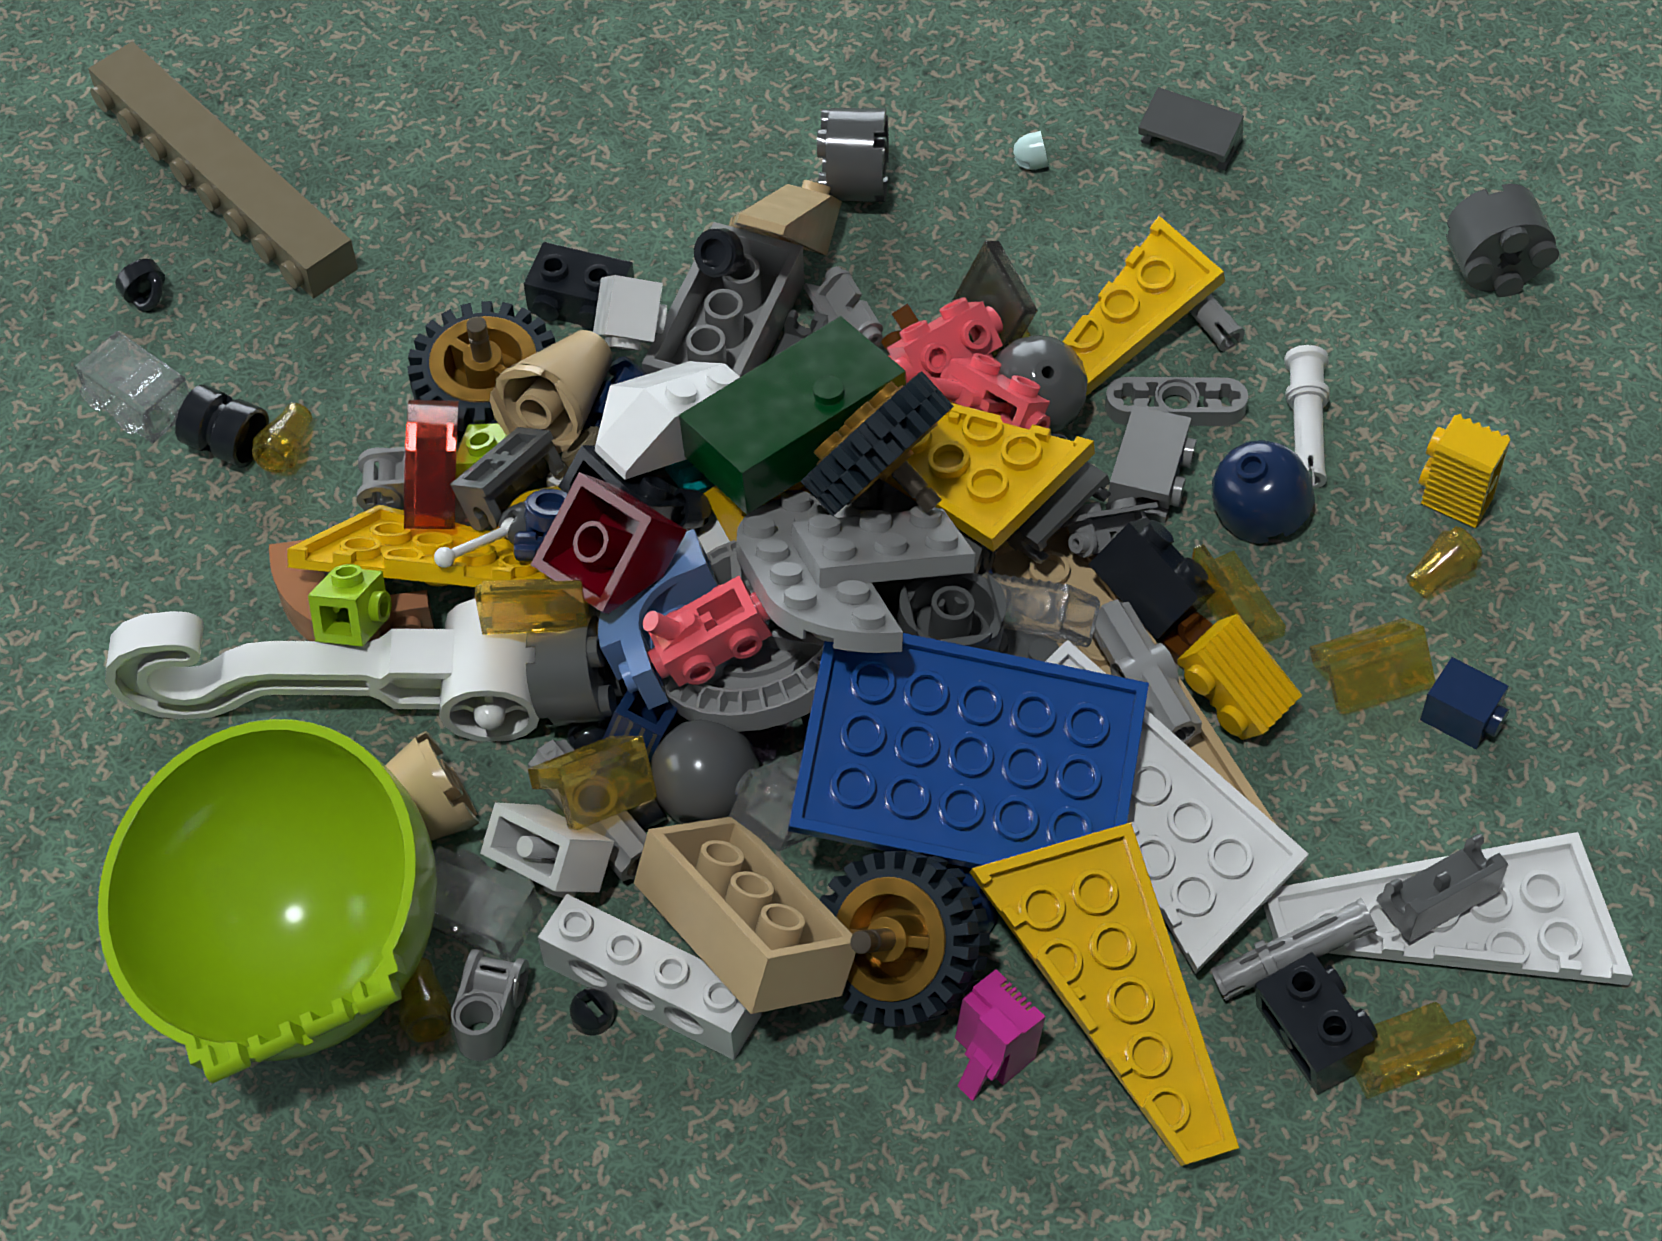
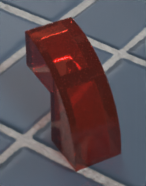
M408 400L404 468V529H455L457 497L450 484L457 479L459 401Z

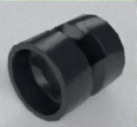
M205 384L198 385L189 392L178 411L175 422V434L177 440L182 444L199 451L207 450L212 452V455L239 468L247 467L251 464L263 448L269 431V416L263 408L241 399L233 400L231 396Z

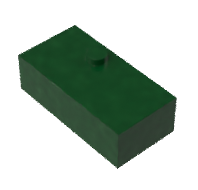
M839 316L679 414L684 456L742 511L749 514L807 476L820 460L813 452L889 382L892 381L897 388L902 385L905 386L906 372L842 316Z

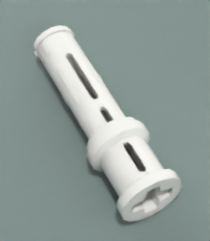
M1302 345L1292 348L1284 357L1285 367L1290 371V386L1287 387L1285 395L1287 403L1294 410L1295 453L1301 458L1308 472H1312V487L1319 488L1327 481L1324 457L1323 408L1330 399L1329 387L1324 383V370L1329 364L1328 353L1321 347Z

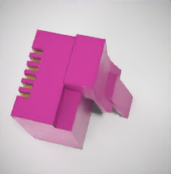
M997 969L973 986L972 992L963 998L955 1039L967 1049L965 1055L970 1059L958 1087L972 1101L977 1098L987 1078L991 1081L996 1078L1004 1085L1036 1058L1046 1017L1035 1006L1031 1007L1032 1003L1030 1001L1026 1002L1027 998L1025 996L1022 998L1020 991L1016 993L1017 988H1011L1012 984L1010 982L1007 984V979Z

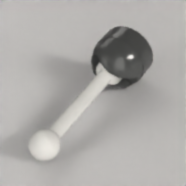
M525 501L509 507L502 513L498 529L452 549L448 547L439 548L434 554L435 563L442 568L450 567L454 563L455 558L501 538H505L514 544L515 534L519 531H526L524 518Z

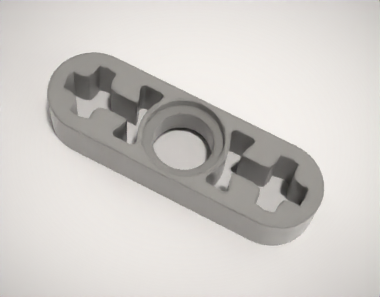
M1121 377L1111 382L1107 388L1105 411L1114 422L1127 425L1133 405H1124L1122 397L1128 396L1131 397L1133 405L1190 417V426H1231L1240 422L1246 414L1248 391L1241 382L1232 378ZM1170 395H1180L1186 398L1190 404L1182 409H1173L1168 407L1163 400ZM1148 396H1155L1154 407H1149ZM1199 396H1204V407H1198ZM1219 398H1228L1231 406H1222Z

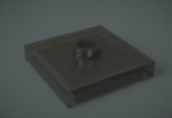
M985 241L952 301L964 297L968 302L983 301L985 307L990 306L998 313L1003 323V331L998 334L1003 346L991 352L995 359L1002 349L1023 337L1038 309L1000 241ZM969 332V339H970L971 342H974V340H973V338H972V336H971V334H970V332Z

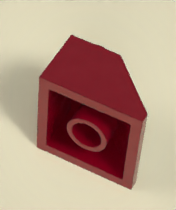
M579 472L539 547L531 566L601 612L609 614L664 576L687 530L619 487Z

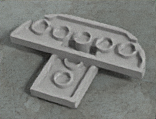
M787 490L781 494L780 499L768 502L746 515L737 529V560L768 616L779 627L790 634L805 639L806 631L811 632L814 637L820 640L834 642V649L867 653L902 652L903 631L874 588L873 582L974 573L975 552L943 508L934 507L927 514L920 506L913 507L910 511L895 513L867 510L862 512L860 516L837 518L828 515L821 503L811 493L803 490Z

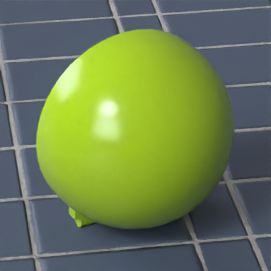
M269 719L232 726L198 741L175 756L143 787L126 811L109 846L100 880L98 926L102 951L109 972L118 990L130 1007L158 1032L185 1045L190 1065L199 1069L203 1068L208 1081L214 1084L249 1068L251 1062L284 1061L304 1057L333 1047L357 1034L373 1022L390 1004L401 1000V992L415 973L427 947L434 922L437 899L435 857L425 823L406 788L380 760L351 738L325 726L292 719Z

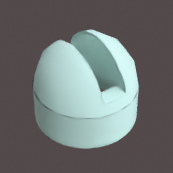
M1041 131L1026 134L1020 137L1014 144L1013 153L1015 161L1020 167L1026 170L1049 167Z

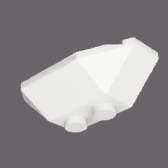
M689 361L611 385L598 432L595 452L623 479L686 460L679 414L740 378V376L723 363Z

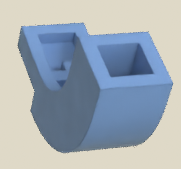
M695 529L686 532L662 578L611 613L601 612L599 616L598 639L605 658L617 680L623 678L630 694L639 690L648 709L669 701L661 676L655 669L647 652L655 646L648 631H645L643 628L645 615L650 611H656L666 616L668 613L682 608L718 586L711 563Z

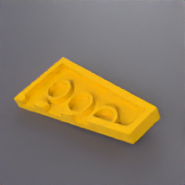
M1160 216L1151 225L1150 234L1140 247L1136 245L1125 259L1126 266L1113 283L1108 281L1098 294L1099 301L1090 313L1082 315L1062 341L1072 347L1083 361L1088 378L1086 396L1225 282L1224 271Z

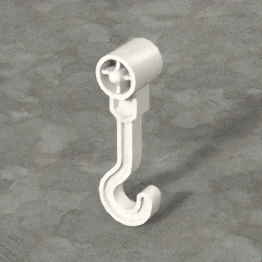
M497 597L476 598L455 606L447 614L445 629L392 628L380 638L369 641L364 646L315 641L246 643L225 651L208 663L192 666L200 661L204 629L202 618L189 612L150 613L123 622L111 634L105 683L114 697L135 710L162 718H212L232 711L255 698L266 695L371 696L381 700L393 709H440L439 717L444 727L458 736L473 741H512L528 735L537 727L539 721L533 708L526 676V663L535 662V647L526 648V637L529 628L533 624L543 622L535 610L518 601Z

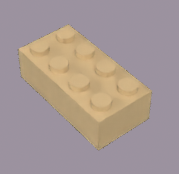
M739 816L648 829L634 879L635 886L750 1014L842 996L856 954L850 944L853 934Z

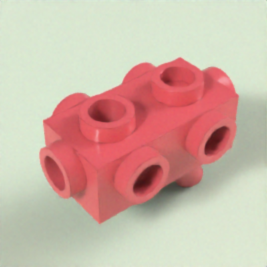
M965 297L954 300L940 308L941 317L929 324L926 320H923L903 329L899 333L902 339L887 347L890 353L888 356L905 370L906 384L921 371L928 378H940L941 373L949 365L952 358H972L973 354L978 353L994 359L991 352L1003 346L998 335L1003 331V323L995 309L990 306L985 307L983 301L968 302ZM969 332H970V334H971V336H972L974 342H971V341H970V339H969Z
M975 353L972 358H952L949 365L941 373L940 378H929L951 403L1000 415L1003 423L1029 430L1032 424L1045 428L1050 426V417L1045 415L1050 401L1038 395L1041 388L1040 385L1018 375H1013L1011 379L999 373L1001 363L989 356Z
M737 576L724 584L716 586L707 594L682 608L668 613L666 616L656 611L648 612L643 619V628L645 631H648L655 647L647 652L662 679L671 675L679 687L686 683L699 685L713 677L716 666L732 657L745 659L755 655L761 649L762 641L772 636L766 623L771 618L766 613L756 593H750L741 577Z

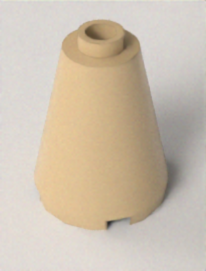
M580 330L505 369L495 380V388L490 394V404L494 418L504 433L509 435L517 427L550 430L554 437L552 442L557 452L567 451L579 438L612 364V352L609 345L598 334L588 330Z
M424 731L408 743L385 766L408 791L422 816L430 840L433 841L470 829L479 824L480 821L476 818V815H478L453 767L449 768L443 759L439 760L437 758L443 751L427 731Z

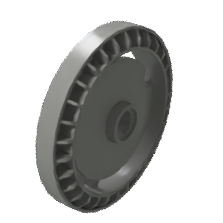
M735 540L706 553L718 585L740 576L750 593L754 592L737 560ZM770 619L766 623L772 636L762 641V647L755 655L745 659L732 657L716 666L713 677L699 685L686 683L679 687L671 675L662 679V683L668 700L678 709L677 713L689 721L699 719L713 721L737 732L762 730L782 725L810 713L824 641L814 637L808 631H806L805 639L796 637Z

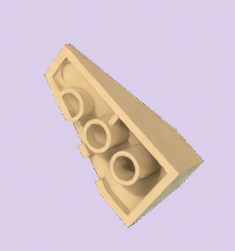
M804 180L802 188L786 184L731 217L729 226L803 246L804 250L827 255L842 201L829 195L831 187Z

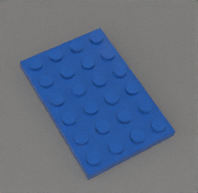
M903 633L902 652L867 653L834 649V642L824 641L787 829L788 832L883 851L920 852L927 857L937 856L949 861L948 864L975 868L1127 823L1149 686L1148 682Z

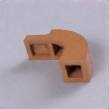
M304 540L269 544L271 573L283 610L288 620L303 637L309 641H315L308 595L328 575V572L288 568L287 548ZM427 590L390 595V616L367 642L380 638L392 628L434 629V619Z

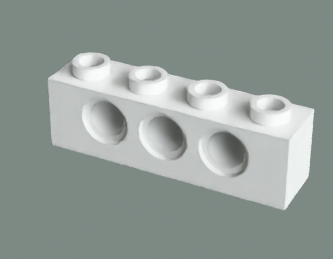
M569 894L565 895L538 936L544 966L586 987L600 988L612 1000L733 1060L737 1057L762 1016L761 1012L750 1014L702 959Z

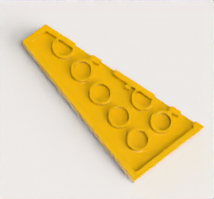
M952 403L954 407L937 422L938 425L911 449L914 454L907 459V462L927 482L928 488H932L942 499L935 507L943 508L959 530L994 552L1095 454L1094 440L1076 436L1074 441L1051 436V429L1034 424H1032L1030 430L1003 423L1000 415ZM892 475L884 480L916 501V498H912Z
M379 504L287 548L288 568L331 572L335 567L354 564L365 570L383 571L384 578L420 581L432 586L459 585L580 598L531 566L532 561L516 560L514 544L505 538L455 558L454 563L450 567H439L434 561V554L439 548L448 547L452 549L491 531L473 530L471 526Z
M1126 823L972 868L970 871L972 877L1179 1164L1185 1166L1238 1149L1239 1145L1132 823Z

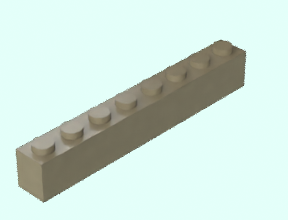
M133 41L88 68L94 85L90 92L98 107L103 112L111 110L116 115L123 130L132 137L137 134L143 140L149 154L156 161L165 160L169 164L175 178L183 186L188 184L193 186L207 209L210 211L217 209L222 213L227 225L235 235L240 237L244 234L250 239L253 248L263 261L268 263L272 260L278 265L282 276L292 288L297 289L301 287L314 299L358 269L351 239Z

